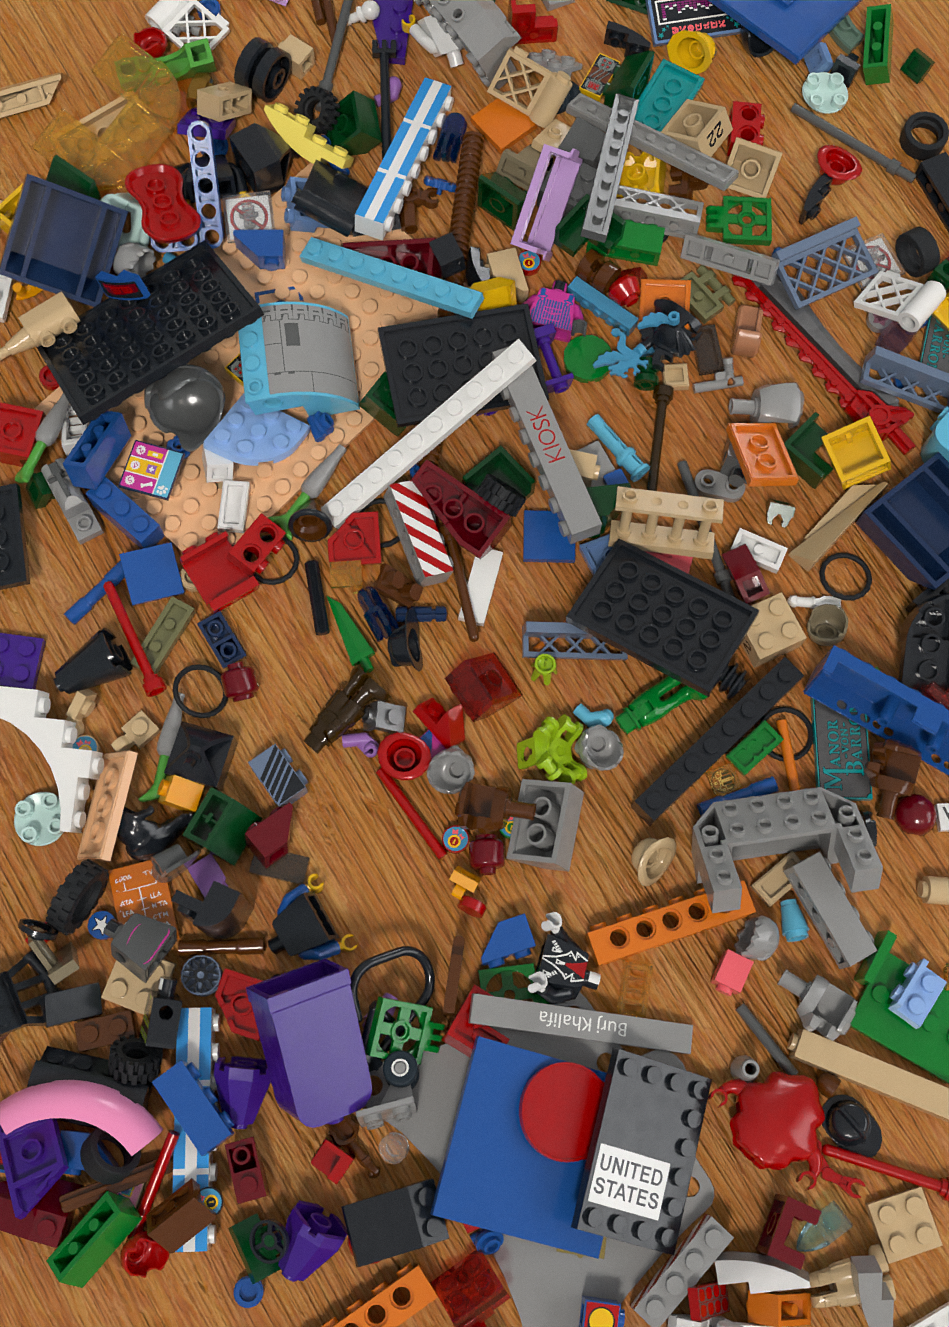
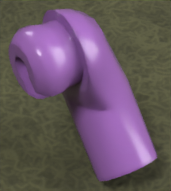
M394 76L390 77V103L399 98L402 88L401 80ZM377 94L374 96V100L379 108L381 107V94Z
M361 732L342 735L343 748L357 746L367 757L372 758L377 755L379 744L368 733Z

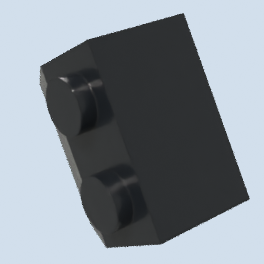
M433 1178L341 1206L356 1268L449 1239L445 1219L430 1214L436 1193Z

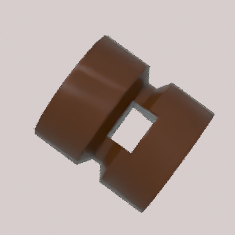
M591 249L580 261L575 271V277L578 276L586 283L591 282L593 288L606 295L609 287L619 278L621 268L610 260L605 262L603 255Z

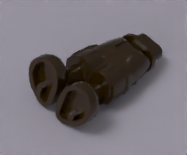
M355 666L350 672V679L343 690L337 689L327 701L326 707L318 713L314 724L309 728L311 733L303 741L318 754L325 746H331L328 741L333 743L349 728L356 725L365 715L362 707L372 699L386 702L391 696L364 671ZM361 688V690L352 700L351 697Z

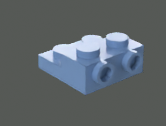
M289 177L286 186L282 187L281 199L283 202H287L284 221L285 223H290V230L314 233L317 227L328 228L294 209L295 204L291 201L297 188L303 189L307 178Z

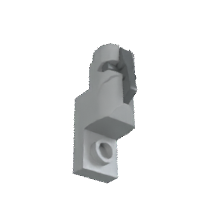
M59 458L49 465H44L41 472L81 545L104 532L80 487L73 486L63 466L65 459Z

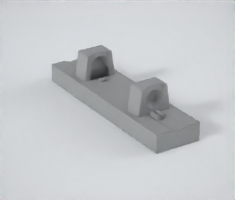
M690 232L685 235L680 256L682 259L772 286L775 282L780 263L779 259ZM750 259L754 260L752 266L748 269Z

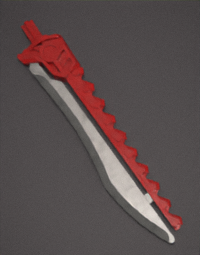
M750 259L748 269L752 266L754 260ZM732 274L733 285L745 288L747 290L745 292L746 299L758 303L763 310V316L773 320L771 323L773 330L786 335L784 339L786 345L797 348L800 351L798 353L799 360L810 363L813 366L811 369L813 376L825 379L827 382L825 384L827 392L839 395L840 407L845 408L844 412L853 422L870 416L881 441L889 438L903 455H907L916 447L901 429L914 417V413L905 407H899V399L894 395L860 383L862 368L839 346L809 305L795 310L778 274H776L775 282L772 286ZM797 290L796 293H797V295H798L800 301H804L805 298H804L803 295Z

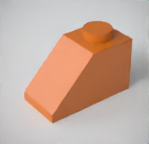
M748 1290L746 1302L747 1322L772 1327L811 1325V1293L774 1291L750 1294V1290Z

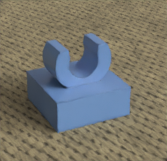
M819 42L804 56L809 73L829 72L833 68L834 63L826 43Z

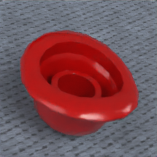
M824 145L819 148L817 153L818 164L820 165L819 173L820 176L826 173L829 177H832L831 185H842L861 175L862 167L860 161L847 150L835 145Z
M396 732L386 736L380 742L377 751L378 761L383 770L392 778L399 780H413L422 776L428 769L432 759L427 744L418 736L407 732Z

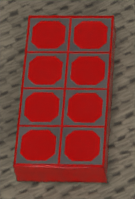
M718 1280L687 1289L691 1320L701 1321L730 1311L727 1284L718 1285Z

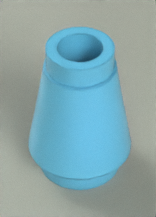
M787 899L780 902L782 935L786 936L787 942H797L808 938L807 931L810 929L796 899Z

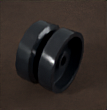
M255 37L248 42L238 58L234 73L235 83L251 88L253 95L266 103L272 102L279 96L288 81L292 65L291 55L279 47H273L270 42L261 37Z

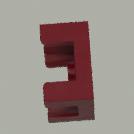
M775 1194L755 1250L801 1270L805 1255L785 1246V1240L790 1233L793 1218L817 1225L822 1211L789 1196Z

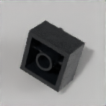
M256 123L229 136L235 165L243 171L245 180L256 197L270 196L285 186L289 161L292 158L298 159L300 155L281 136Z
M182 721L164 773L166 776L177 775L204 785V789L208 791L212 787L222 792L238 743L233 735Z

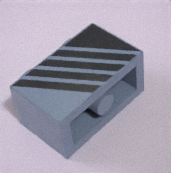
M274 744L249 761L248 764L276 805L283 807L289 802L293 804L307 794L308 791L305 785L309 782L300 769L296 772L290 765L293 760L286 749L279 750L276 744Z

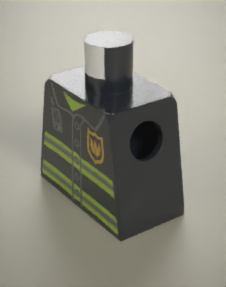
M162 976L160 977L158 991L149 990L140 1029V1036L145 1046L175 1049L182 1008V1000L175 993L178 980L176 978ZM167 1005L164 1010H160L161 1007Z

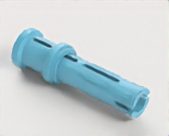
M599 414L590 418L586 425L614 454L616 464L620 467L622 466L631 475L630 479L632 482L641 479L649 471L650 466L640 460L634 448L627 447Z

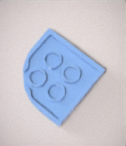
M243 393L204 440V448L238 464L258 466V462L273 461V463H277L296 451L310 433V425L281 411L255 415L250 406L245 403V394Z

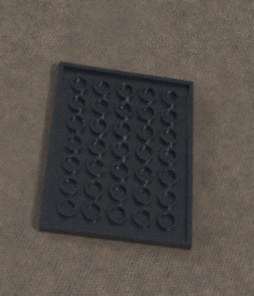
M206 240L141 278L151 294L148 298L119 300L109 297L78 316L81 322L77 323V329L73 333L66 334L63 332L55 337L56 340L52 346L44 347L41 345L37 347L83 425L96 420L104 412L119 406L127 398L142 392L145 387L157 380L163 379L171 371L186 365L194 357L209 351L217 343L230 338L235 332L247 325L253 324L264 315L258 303Z

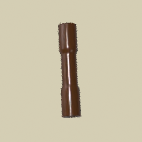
M264 937L208 941L204 939L179 940L178 943L179 957L214 954L255 955L264 954L265 951Z

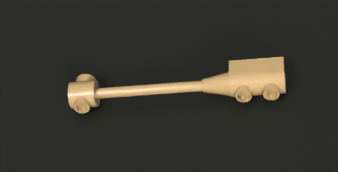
M62 291L18 317L24 327L4 347L0 348V361L9 355H14L41 345L44 347L52 346L55 343L56 336L63 332L70 334L77 329V323L81 322Z

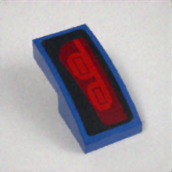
M123 270L118 276L101 271L95 276L107 297L119 300L146 299L151 295L141 277L132 272Z

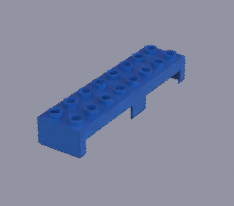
M834 645L814 668L803 690L804 694L885 740L895 739L911 745L922 753V761L949 776V769L944 766V762H949V710L944 705L923 696L919 691L900 683L896 678L877 670L871 664L854 657L845 649ZM837 701H843L846 704V708L840 709L837 706ZM849 709H856L857 715H852ZM866 714L869 717V722H863L860 715ZM873 721H877L880 724L879 729L873 726ZM885 727H888L893 731L892 736H888L884 733ZM933 754L938 755L940 763H935L931 756Z

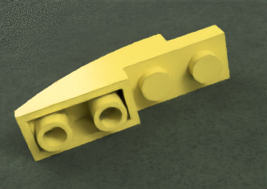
M278 102L265 105L264 111L275 130L293 150L307 161L314 164L318 160L327 165V162H330L341 169L351 167L354 158L347 155L348 151L336 145L332 147L327 144V139L314 134L316 126L309 123V118L298 113L294 115L288 112L289 108Z

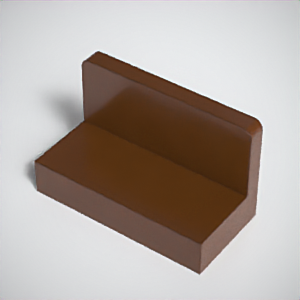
M191 1178L146 1215L147 1235L169 1253H174L217 1218L216 1212L201 1200L200 1184Z

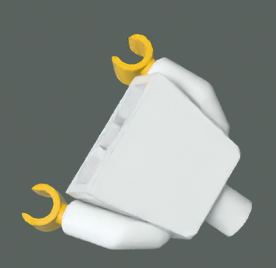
M409 15L410 23L404 22L403 19L401 20L402 30L405 33H410L435 58L446 54L450 68L464 64L460 49L452 41L449 33L446 34L434 16L424 17L417 21L418 24H415L414 15Z

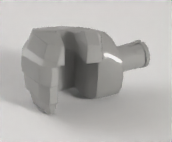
M797 382L765 384L754 390L751 400L731 398L728 406L729 414L750 415L751 423H788L789 428H794L799 425L800 417L803 415L804 393L800 390Z
M786 969L777 984L799 997L798 1000L800 1002L796 1012L802 1021L803 1027L809 1032L816 1029L822 1036L831 1041H834L839 1035H846L856 1014L855 1010L858 1001L818 974L812 982L809 981L807 983Z

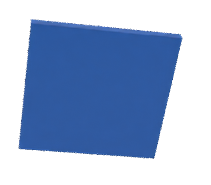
M862 0L708 1L796 65Z
M476 1036L430 1214L599 1259L604 1236L571 1228L586 1160L558 1162L542 1156L527 1141L519 1119L520 1098L529 1079L547 1065L567 1061ZM588 1068L605 1082L606 1072Z

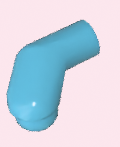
M582 703L573 711V714L589 728L595 725L607 727L614 719V714L611 710L603 709L602 711L591 712Z

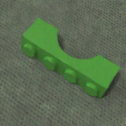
M207 38L186 43L178 51L164 57L153 59L133 57L114 63L124 94L131 90L136 93L189 79L198 72L211 73L217 71Z

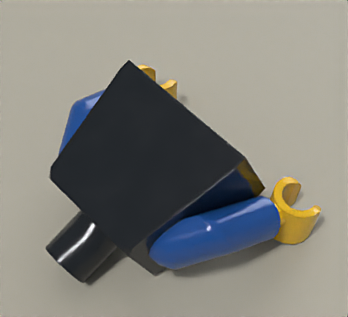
M311 874L306 885L301 884L284 895L277 910V917L272 922L277 935L268 940V946L274 954H278L286 949L291 957L299 955L303 960H322L340 954L341 950L351 952L357 947L355 945L352 948H348L344 944L346 938L354 936L352 934L345 935L340 942L335 941L340 937L315 894L323 890L324 882L319 886L311 884L312 881L318 878V874Z

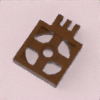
M456 936L453 940L443 1016L454 1017L465 943L462 936Z

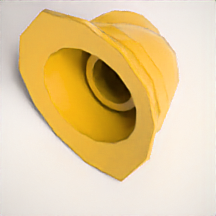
M682 30L674 34L667 44L670 61L696 75L708 69L712 63V58L714 59L717 53L713 38L707 33H701L700 31Z

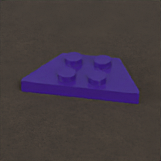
M57 1118L28 1123L7 1135L0 1125V1153L16 1218L23 1219L65 1173L69 1166Z

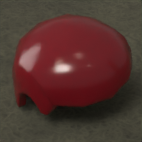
M912 794V796H905L897 802L894 817L897 825L906 834L924 836L934 828L937 813L935 805L927 797Z

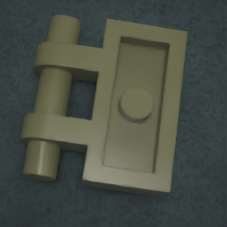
M701 265L696 271L701 277L698 278L693 272H690L681 280H691L690 310L705 324L723 311L724 305L720 301H724L728 306H731L736 299L730 294L731 290L726 285L723 286L716 279L717 275L713 270H708L704 265ZM709 285L715 293H712L706 286Z

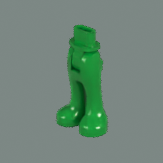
M666 676L654 686L640 693L629 703L628 707L622 708L623 712L616 716L615 720L623 732L628 735L635 729L640 731L641 726L645 727L657 722L673 709L689 700L702 701L708 697L685 685L667 699L660 700L661 696L681 684V682L670 676Z

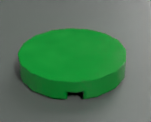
M594 335L575 337L567 344L564 350L563 363L568 374L572 373L574 380L581 383L601 381L608 375L609 366L594 369L593 364L598 360V356L604 355L606 351L612 352L610 346L603 339Z

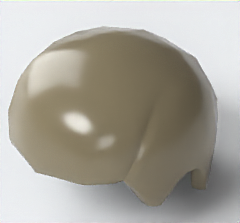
M823 604L815 607L807 622L809 638L821 646H833L841 642L848 628V618L845 611L833 604Z

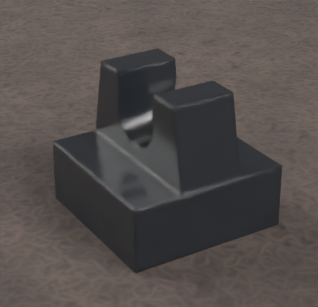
M852 52L847 57L840 54L830 72L831 74L835 72L840 73L844 77L843 82L847 88L852 85L861 66L856 63L859 56Z

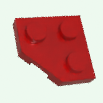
M378 511L351 513L344 524L327 540L330 568L382 564Z
M225 968L215 997L219 1006H221L230 1030L233 1033L260 1042L246 987L262 982V980Z

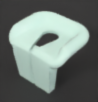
M129 192L105 195L100 201L131 212V230L129 233H121L117 249L127 242L138 243L148 247L150 237L142 229V208L139 202Z

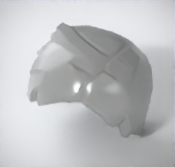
M124 243L117 249L114 256L113 268L118 276L123 270H126L143 278L147 272L154 269L153 263L156 260L154 251L138 243Z
M595 725L586 729L576 742L574 748L588 768L597 770H611L617 767L624 754L623 744L618 735L611 730H607L602 725Z
M455 745L436 754L427 769L429 784L444 794L460 792L465 783L471 781L475 775L472 758Z
M763 915L745 921V928L737 933L739 941L734 944V948L737 954L747 959L767 960L779 945V930L776 923Z

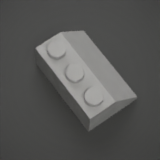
M522 779L518 801L535 803L534 821L514 817L506 858L543 869L569 872L584 792L572 783Z

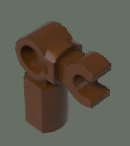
M412 187L409 196H404L403 207L400 212L402 232L406 234L417 232L416 207L424 205L429 209L437 208V200L429 199V197H436V188H427L425 191H420V189Z

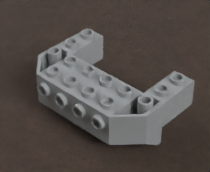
M414 0L418 6L423 4L428 13L437 19V23L446 34L449 33L452 41L460 50L465 48L468 52L465 56L479 75L480 80L488 88L508 49L521 39L518 32L506 20L507 18L493 0ZM509 58L507 64L510 73L517 71ZM508 79L497 81L495 88L499 90L508 82Z
M822 787L713 802L693 826L691 853L697 884L703 883L712 913L740 909L742 886L733 862L735 860L820 848L822 855L828 859L830 864H840L851 893L879 889L883 870L882 863L856 803Z

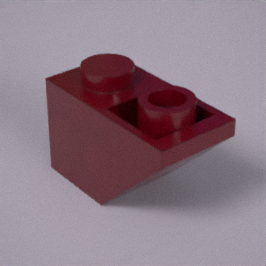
M746 544L721 554L742 602L748 604L770 594L762 573Z
M290 802L283 807L275 808L268 818L262 822H255L245 833L246 846L265 869L288 853L293 824V806Z
M254 1136L224 1144L237 1205L270 1195L264 1165Z

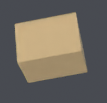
M736 137L727 165L738 170L739 174L738 178L728 188L752 197L766 198L783 152Z

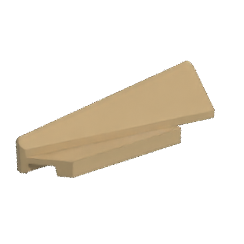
M60 73L1 87L0 118L48 105L62 78Z
M888 483L852 485L802 541L803 543L792 550L788 556L809 572L882 493Z

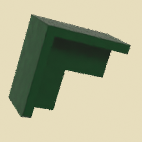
M588 194L574 206L555 229L554 244L572 257L587 241L608 255L623 238L626 222L614 212L612 213L605 243L580 236L590 198Z
M385 371L363 397L359 405L398 437L407 426L397 428Z
M817 412L784 443L797 475L814 489L833 471V468L816 454L823 446L821 437L828 434L816 424L819 417Z
M499 446L462 478V484L476 493L486 475L490 474L515 488L526 499L534 493L536 483L502 446Z

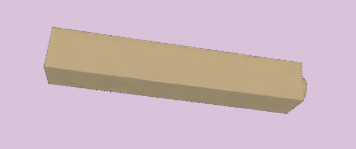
M805 1029L797 1030L796 1034L792 1033L787 1049L790 1050L788 1057L949 1123V1088Z

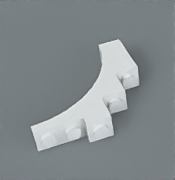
M0 686V718L10 722L24 732L41 750L51 767L58 787L61 808L60 831L81 833L86 823L85 803L90 795L88 781L89 779L99 780L100 774L104 769L103 753L92 750L72 749L77 739L76 723L46 718V714L51 706L50 693L34 689Z

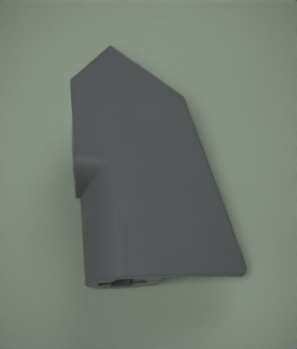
M175 844L152 856L153 866L151 872L153 877L160 883L172 881L190 867L199 856L200 849L187 857L181 846Z

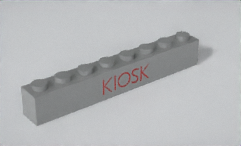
M508 347L494 351L492 361ZM531 365L500 393L503 400H508L510 404L509 414L514 423L517 422L520 427L518 433L522 444H527L530 453H528L530 463L533 468L537 467L540 473L538 476L539 484L542 490H547L549 494V507L552 513H557L560 522H558L561 535L563 537L567 536L569 543L572 544L600 534L602 523Z

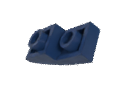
M221 611L197 623L223 669L227 665L233 664L247 656Z

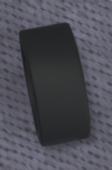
M927 111L917 112L909 117L901 131V148L907 155L917 160L924 161L937 156L948 141V125L942 117L935 113ZM914 128L928 129L937 137V143L930 145L922 144L912 136L911 130Z
M915 227L899 235L895 245L897 258L904 271L915 278L921 277L933 271L939 265V247L932 234L925 228Z
M97 1127L83 1142L80 1157L85 1172L92 1179L102 1184L113 1185L123 1181L137 1167L141 1158V1150L131 1156L117 1139ZM99 1140H108L121 1150L124 1157V1165L122 1167H114L101 1158L97 1146Z

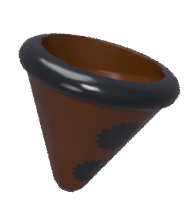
M310 499L290 516L288 528L291 534L301 541L317 542L330 534L332 522L314 499Z

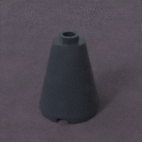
M103 628L99 630L55 671L56 678H54V683L59 691L72 694L80 690L125 678L132 674L130 672L133 669L130 664L131 661L122 644L117 646L113 642V639L117 637L109 629Z

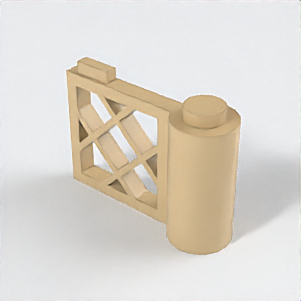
M518 46L515 49L510 47L487 92L528 115L538 126L546 128L554 120L572 88L571 78L563 71L551 72L527 57L529 53ZM510 56L520 61L522 70L510 73L507 64ZM536 71L542 74L544 78L541 83L531 85L528 73ZM523 74L527 86L515 89L512 77ZM508 79L511 91L501 92L496 89L497 81ZM529 92L531 102L528 107L518 101V93Z

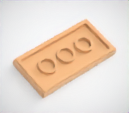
M129 750L103 755L104 769L100 774L99 780L96 782L77 860L87 861V859H90L93 862L111 861L138 753Z

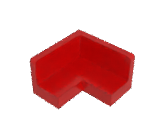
M509 0L507 21L521 37L516 44L557 41V18H554L552 15L536 16L535 4L516 5V0Z
M476 985L466 995L442 1037V1041L471 1058L476 1036L508 1044L510 1040L490 1026L468 1023L472 994L493 996Z

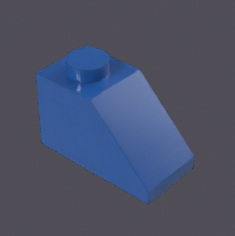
M233 230L236 248L258 268L268 271L285 269L286 243L283 230Z

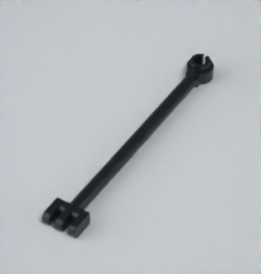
M372 40L373 58H380L382 160L391 145L389 58H396V40H391V48H387L386 40H382V48H378L377 40Z

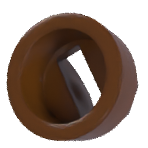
M830 1073L821 1074L816 1081L819 1092L827 1099L833 1095L841 1083L839 1078Z

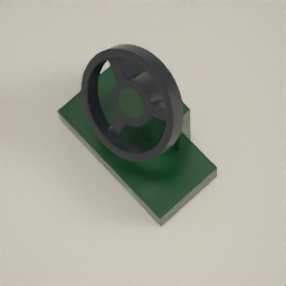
M256 1213L228 1228L252 1285L281 1270L278 1264L279 1260L284 1258L288 1252L289 1236L287 1230L279 1221L275 1219L260 1221Z

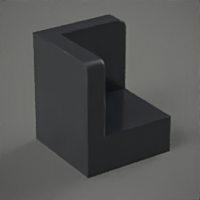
M452 232L429 242L443 279L466 269L464 255Z

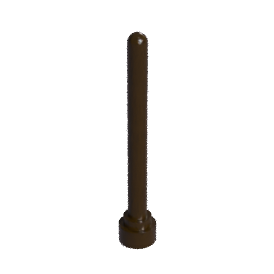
M656 385L653 391V399L655 404H657L647 483V490L657 491L666 409L670 401L673 400L674 388L669 385Z

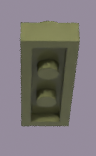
M173 596L141 644L154 674L159 672L196 612L195 608ZM134 656L130 664L141 670Z

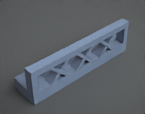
M876 346L865 357L860 383L941 413L946 408L935 397L940 395L948 398L947 406L949 407V373ZM870 368L876 370L882 379L876 380L869 377ZM891 379H899L904 388L899 389L895 387ZM916 386L922 388L926 397L918 396L913 388Z
M526 621L522 626V658H537L541 654H549L554 659L625 661L628 659V655L622 651L621 654H611L604 647L605 642L601 643L598 638L569 623ZM529 637L539 638L546 646L540 652L529 651ZM557 638H565L572 647L567 652H559L552 643ZM571 638L579 640L575 643ZM583 639H591L598 647L592 653H585L578 644ZM547 648H549L552 652H544V651H545ZM575 649L578 653H573L571 651Z

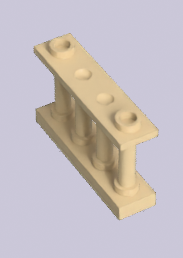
M618 486L615 510L622 511L620 521L611 520L608 546L613 547L617 540L621 539L643 551L712 560L715 533L709 531L711 523L722 524L724 500ZM632 513L648 514L647 523L631 522ZM659 516L673 517V527L657 526ZM685 519L701 521L699 531L683 529Z

